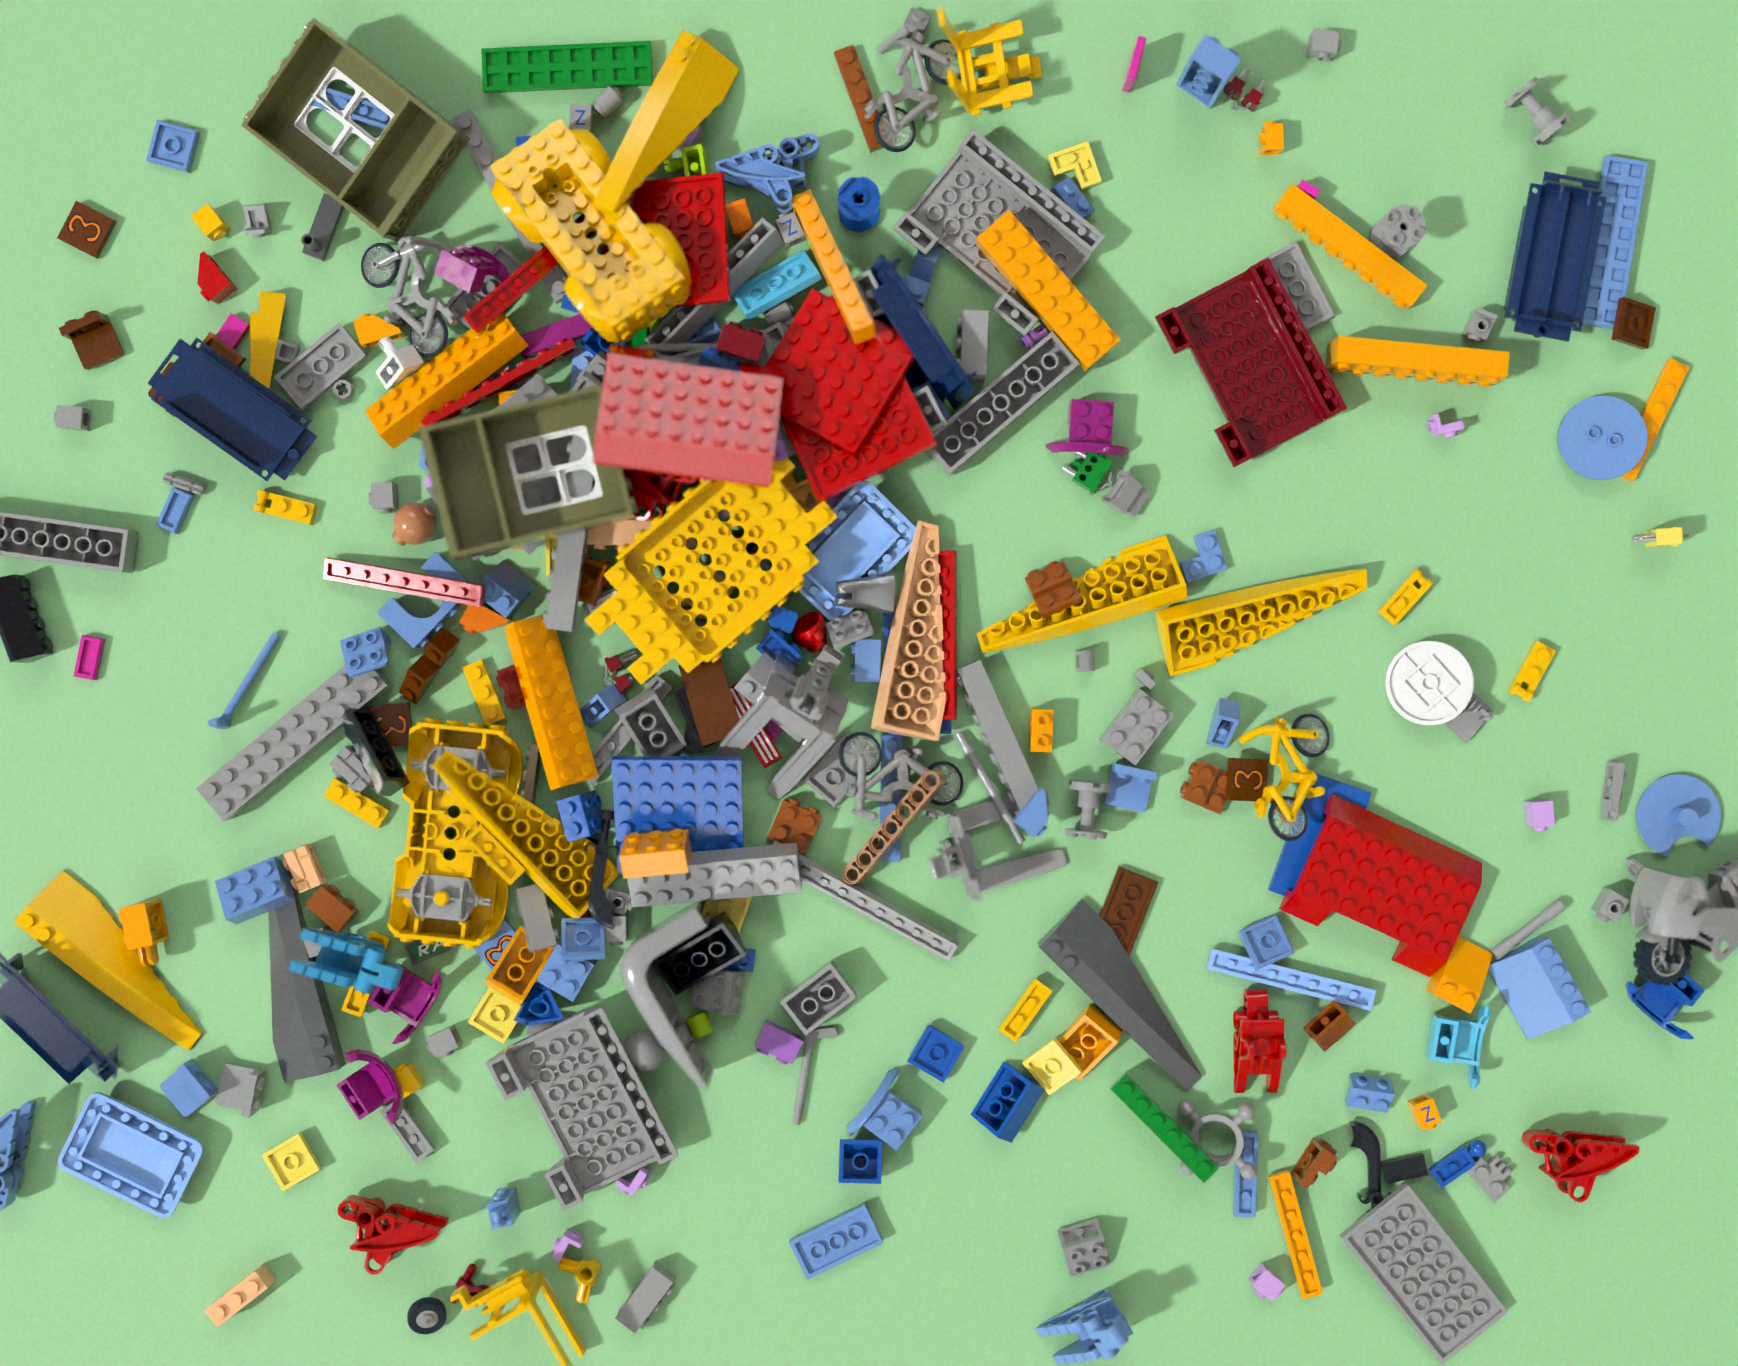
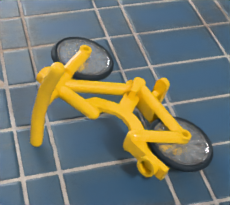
M1313 714L1300 715L1293 722L1292 728H1286L1287 721L1285 719L1275 718L1274 725H1263L1254 728L1238 739L1241 744H1245L1260 735L1272 737L1270 764H1277L1280 767L1281 780L1276 787L1270 785L1263 789L1262 798L1256 801L1254 809L1258 811L1257 817H1265L1268 803H1271L1268 812L1269 825L1274 834L1285 841L1297 840L1304 834L1307 828V814L1302 805L1305 798L1319 797L1325 792V788L1321 786L1311 787L1315 785L1317 775L1313 770L1306 767L1295 750L1296 748L1302 755L1314 758L1326 751L1330 739L1328 728L1321 718ZM1280 742L1299 772H1290L1285 757L1279 753ZM1289 783H1299L1292 797L1281 796L1288 788Z

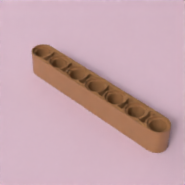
M927 771L920 777L845 867L842 876L846 883L853 885L864 881L944 786L946 776L942 771ZM932 774L937 778L936 785H933L930 781ZM919 790L924 795L922 801H920L917 797V793ZM905 806L910 809L909 817L904 814ZM892 822L897 825L896 833L891 829ZM879 838L884 841L883 848L878 845ZM866 853L871 857L870 864L865 860ZM853 869H855L858 873L857 879H855L852 875Z

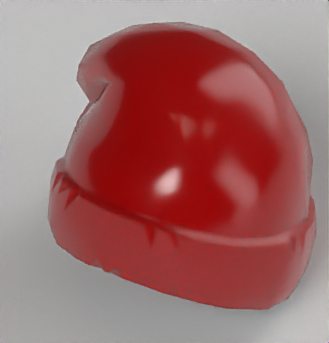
M816 611L803 615L795 624L792 632L794 642L811 653L821 652L827 643L825 619L822 614Z

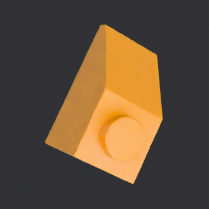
M369 313L360 315L359 319L353 321L360 345L366 349L378 346V342L387 336H390L392 341L406 337L405 332L400 328Z

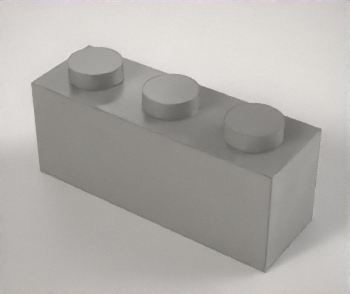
M537 884L516 889L515 896L529 953L555 947L557 945L556 941H559L557 929L552 927L551 921L554 920L552 909L548 908L546 900H549V896Z
M655 1261L620 1307L615 1319L634 1333L639 1328L643 1330L650 1320L649 1314L659 1309L662 1304L661 1298L664 1294L668 1296L675 1287L673 1283L675 1275Z

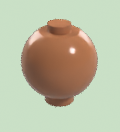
M408 503L402 506L394 516L393 527L395 531L392 533V537L402 546L406 543L411 545L426 543L433 537L437 527L434 510L430 506L421 503Z

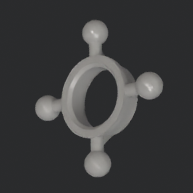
M1182 1100L1178 1105V1111L1182 1116L1190 1117L1195 1122L1190 1137L1218 1167L1235 1163L1240 1168L1243 1178L1248 1180L1255 1178L1257 1167L1251 1162H1245L1240 1157L1244 1147V1136L1239 1126L1244 1120H1251L1255 1116L1254 1106L1250 1103L1241 1104L1238 1108V1114L1234 1118L1223 1113H1211L1202 1117L1195 1111L1192 1101ZM1219 1121L1227 1124L1236 1136L1235 1149L1227 1155H1214L1208 1152L1200 1141V1130L1206 1123ZM1181 1161V1172L1188 1176L1193 1175L1194 1173Z

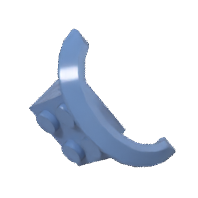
M898 1067L888 1070L881 1084L864 1108L848 1123L847 1133L849 1136H852L863 1125L897 1151L922 1118L920 1109L905 1098L901 1100L889 1091L899 1072Z

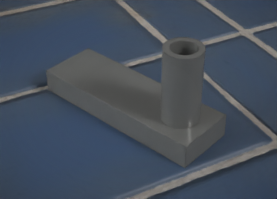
M323 194L309 234H304L301 238V242L304 245L302 253L324 261L344 210V206L328 194Z

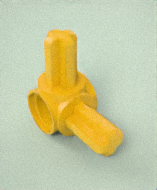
M562 1257L559 1262V1269L575 1274V1278L580 1283L576 1300L579 1303H587L591 1287L596 1284L597 1277L601 1273L599 1262L593 1259L587 1261L582 1259L578 1262ZM586 1268L592 1272V1276L587 1274Z

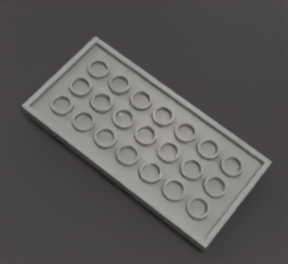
M1406 1182L1339 1235L1441 1364H1444L1508 1313Z

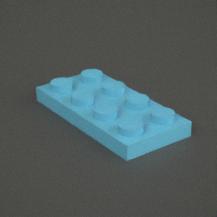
M801 250L745 282L732 296L749 321L822 278L805 251Z

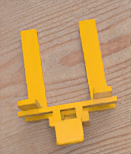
M942 8L938 9L940 26L957 51L962 80L961 84L953 70H947L949 85L967 113H972V116L981 115L980 109L1000 104L1003 105V109L1012 108L1011 102L1033 97L1032 83L1030 81L1010 85V81L1028 76L1030 80L1041 78L1040 57H1030L1029 53L1006 58L1002 47L1003 40L1024 35L1021 20L1000 25L996 22L990 24V27L971 32L963 30L959 31L958 34ZM993 43L994 52L972 57L971 48ZM984 70L985 77L975 79L974 72Z
M523 1268L473 1297L466 1286L463 1285L454 1290L450 1297L451 1302L459 1298L466 1311L484 1303L487 1305L482 1309L483 1315L493 1311L487 1323L471 1332L469 1336L471 1340L529 1310L561 1366H573L536 1303L535 1299L539 1290H541L579 1357L581 1358L585 1355V1346L541 1270L530 1275L528 1270ZM520 1297L516 1307L501 1315L505 1304Z

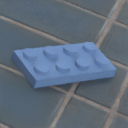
M863 1203L789 1239V1243L808 1280L882 1244L883 1239L866 1204Z

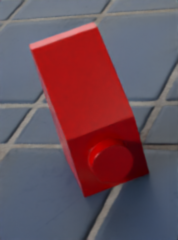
M204 251L200 253L197 284L202 289L200 293L208 302L211 300L219 304L238 288L209 254Z

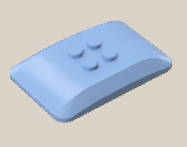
M868 481L853 486L832 508V511L838 517L806 544L807 548L819 562L803 575L806 578L803 581L805 585L798 591L830 621L834 618L846 616L854 609L835 605V595L852 594L837 592L835 590L836 582L887 574L910 550L916 527Z
M97 1092L87 1098L59 1155L58 1165L62 1170L158 1217L167 1218L175 1212L203 1155L204 1147L199 1140L178 1128L118 1099Z

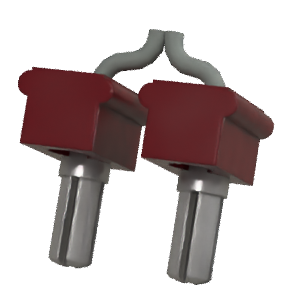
M1244 68L1238 77L1235 76L1231 82H1228L1224 93L1228 95L1233 110L1248 109L1254 112L1260 104L1259 101L1263 96L1262 91L1268 82L1266 81L1260 91H1258L1265 81L1262 79L1256 89L1252 88L1250 93L1244 96L1241 101L1242 106L1238 105L1235 107V102L1232 99L1237 100L1245 85L1244 80L1250 73L1248 69L1241 80V77L1247 70V68Z
M635 650L620 657L615 655L611 658H605L607 665L605 668L606 676L603 678L605 683L613 684V681L607 680L609 677L608 669L611 673H617L618 669L624 667L623 664L637 657V654H634L636 653ZM628 674L614 677L615 685L621 692H626L627 688L633 686L637 679L633 678V675Z

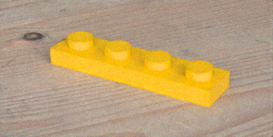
M371 930L367 939L385 944L383 950L387 952L392 937ZM352 985L349 987L341 1011L363 1017L371 994L359 992Z

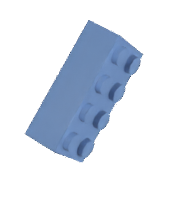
M1205 35L1190 56L1176 85L1208 108H1211L1242 59L1239 58L1235 51L1227 50L1215 37Z

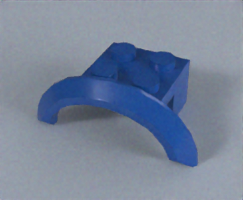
M1686 974L1683 978H1679L1677 983H1670L1669 986L1658 985L1648 980H1644L1639 987L1631 981L1625 984L1630 1000L1652 1021L1680 1039H1694L1686 1030L1670 1022L1682 1005L1692 1007L1705 991L1691 977Z

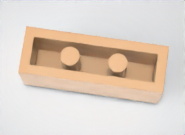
M262 1264L215 1300L204 1311L214 1324L219 1327L264 1292L276 1279L267 1267Z

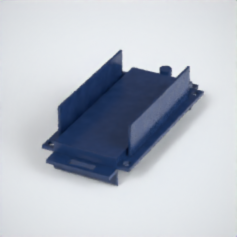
M1545 171L1542 185L1530 183L1527 202L1522 211L1504 304V310H1506L1504 318L1516 321L1514 332L1533 335L1536 338L1545 337L1566 342L1570 340L1571 330L1581 332L1607 198L1599 196L1603 193L1602 190H1598L1600 182ZM1560 179L1581 182L1582 187L1561 183ZM1536 188L1537 193H1533L1532 189ZM1598 200L1602 202L1601 206L1597 204ZM1510 309L1514 311L1513 315L1509 314Z
M880 254L870 268L879 285L878 288L871 291V294L884 311V314L878 321L895 329L915 357L905 374L911 388L913 389L926 382H930L941 402L944 403L948 400L955 410L974 391L969 382L976 376L977 371L969 376L966 375L895 269L902 259L897 258L892 262H888L884 255ZM962 390L965 395L959 400L956 395Z
M197 337L191 345L180 338L148 382L157 391L151 400L267 482L274 473L285 481L318 437L307 428L312 421L311 418ZM199 342L202 344L200 349L196 347V344ZM173 354L177 355L178 359L166 375L160 373ZM159 396H162L163 400H160V402H158L157 398ZM305 417L307 422L302 423L301 418ZM264 470L268 472L266 477L262 475Z
M0 953V984L2 985L0 987V1019L68 1084L87 1068L103 1082L110 1077L115 1080L118 1072V1066L115 1064L118 1058V1047L108 1056H105L18 972L24 967L22 953H17L10 960H7Z

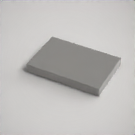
M845 732L803 779L834 808L846 795L849 783L855 784V776L848 774L842 768L839 761L840 745L848 736ZM851 739L844 747L843 759L846 766L855 772L854 752L856 750H865ZM866 752V771L876 761L868 752Z

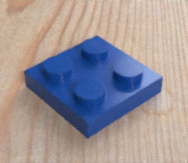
M928 1024L908 1057L907 1062L944 1083L965 1045Z

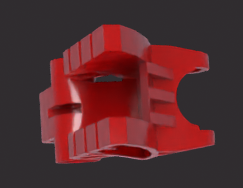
M635 469L624 470L625 476H629L631 479L633 491H630L631 497H634L638 510L641 505H644L646 510L645 517H641L639 511L635 513L636 518L641 521L654 520L656 518L653 516L656 505L660 508L659 515L663 517L666 513L667 504L671 505L675 501L678 503L682 501L679 494L683 482L701 483L699 481L700 478Z
M1245 989L1243 993V1011L1233 1012L1234 1029L1237 1030L1233 1034L1234 1093H1245L1248 1075L1266 1074V1092L1277 1093L1282 1059H1286L1284 1019H1279L1277 1010H1268V992L1266 989Z
M1528 1129L1521 1137L1522 1143L1535 1153L1544 1154L1545 1163L1538 1167L1539 1170L1555 1180L1557 1188L1563 1193H1568L1569 1197L1576 1202H1584L1588 1199L1596 1176L1628 1162L1639 1154V1146L1626 1144V1139L1622 1136L1565 1131L1560 1135L1552 1129ZM1569 1137L1575 1140L1573 1144L1569 1141ZM1562 1181H1567V1189L1562 1188ZM1576 1187H1583V1195L1576 1198L1574 1190Z
M358 1195L347 1196L339 1204L337 1210L341 1218L357 1224L356 1241L350 1246V1250L367 1252L364 1267L371 1275H377L382 1272L385 1265L391 1261L397 1252L426 1243L438 1237L441 1229L448 1224L449 1220L448 1217L437 1214L433 1216V1213L423 1210L419 1211V1209L409 1206L405 1207V1205L399 1203L391 1204L388 1208H385V1203L380 1198L368 1199ZM394 1209H396L397 1214H399L400 1216L390 1213V1211L392 1212ZM386 1220L389 1224L384 1225L381 1221L384 1222ZM374 1259L376 1263L380 1264V1268L373 1270L369 1265L370 1260Z

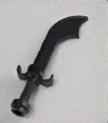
M602 809V812L599 813V818H603L599 845L595 842H589L585 845V851L588 850L589 845L595 846L588 905L592 916L599 924L606 928L614 929L612 914L617 904L607 899L603 891V883L610 848L616 850V856L619 855V848L615 845H607L610 822L615 820L614 811Z
M1350 1121L1349 1125L1353 1130V1141L1350 1146L1361 1149L1367 1157V1198L1361 1199L1362 1195L1360 1193H1357V1198L1363 1204L1371 1202V1209H1373L1384 1200L1381 1194L1380 1144L1377 1136L1368 1126L1360 1122Z

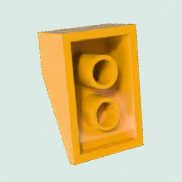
M520 925L484 984L521 1005L555 947L529 953L524 929Z
M1458 936L1447 962L1433 974L1425 990L1471 1014L1481 995L1493 954Z
M1092 1003L1076 1017L1058 1039L1061 1045L1082 1068V1072L1075 1077L1079 1081L1119 1042L1123 1032L1116 1023Z

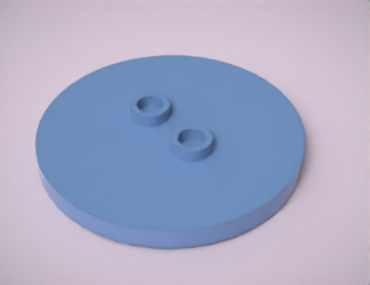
M1595 396L1576 404L1562 419L1557 434L1558 449L1566 465L1582 477L1602 481L1618 478L1633 469L1643 457L1648 439L1647 428L1640 413L1628 402L1612 396Z

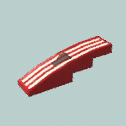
M736 683L730 687V691L740 720L752 704L734 688L738 684ZM764 726L749 744L765 769L783 757Z

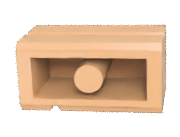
M312 843L283 854L285 858L283 859V865L287 871L290 870L293 877L291 879L292 886L295 890L299 891V894L328 882Z

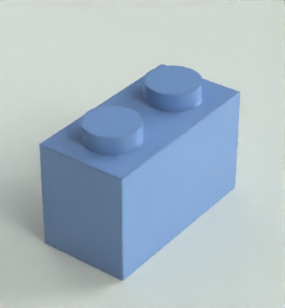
M860 639L855 641V644H851V656H855V665H851L850 677H855L854 682H880L881 640Z

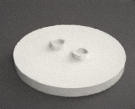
M1422 641L1409 645L1394 657L1387 670L1385 686L1391 705L1402 717L1416 724L1432 726L1449 722L1463 712L1473 694L1474 678L1468 661L1458 650L1442 642Z

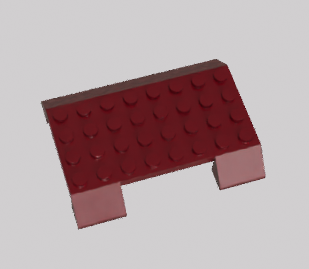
M1269 257L1250 266L1245 272L1176 308L1172 307L1155 316L1174 355L1190 349L1228 423L1215 429L1214 432L1233 468L1347 409Z

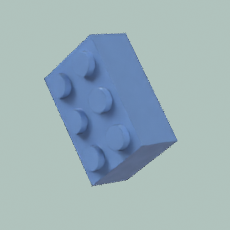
M274 856L215 881L225 920L235 924L242 923L296 900L283 861Z

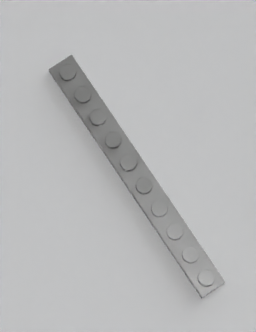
M469 108L452 118V121L459 130L470 137L466 146L492 190L496 179L490 166L494 164L498 157ZM508 218L530 258L545 246L544 243H532ZM557 264L542 277L556 304L563 301L565 293L563 287L567 280Z
M774 841L772 845L781 844V843H779V842H777V841ZM799 854L803 882L947 961L950 960L959 945V941L855 884L846 883L843 877Z

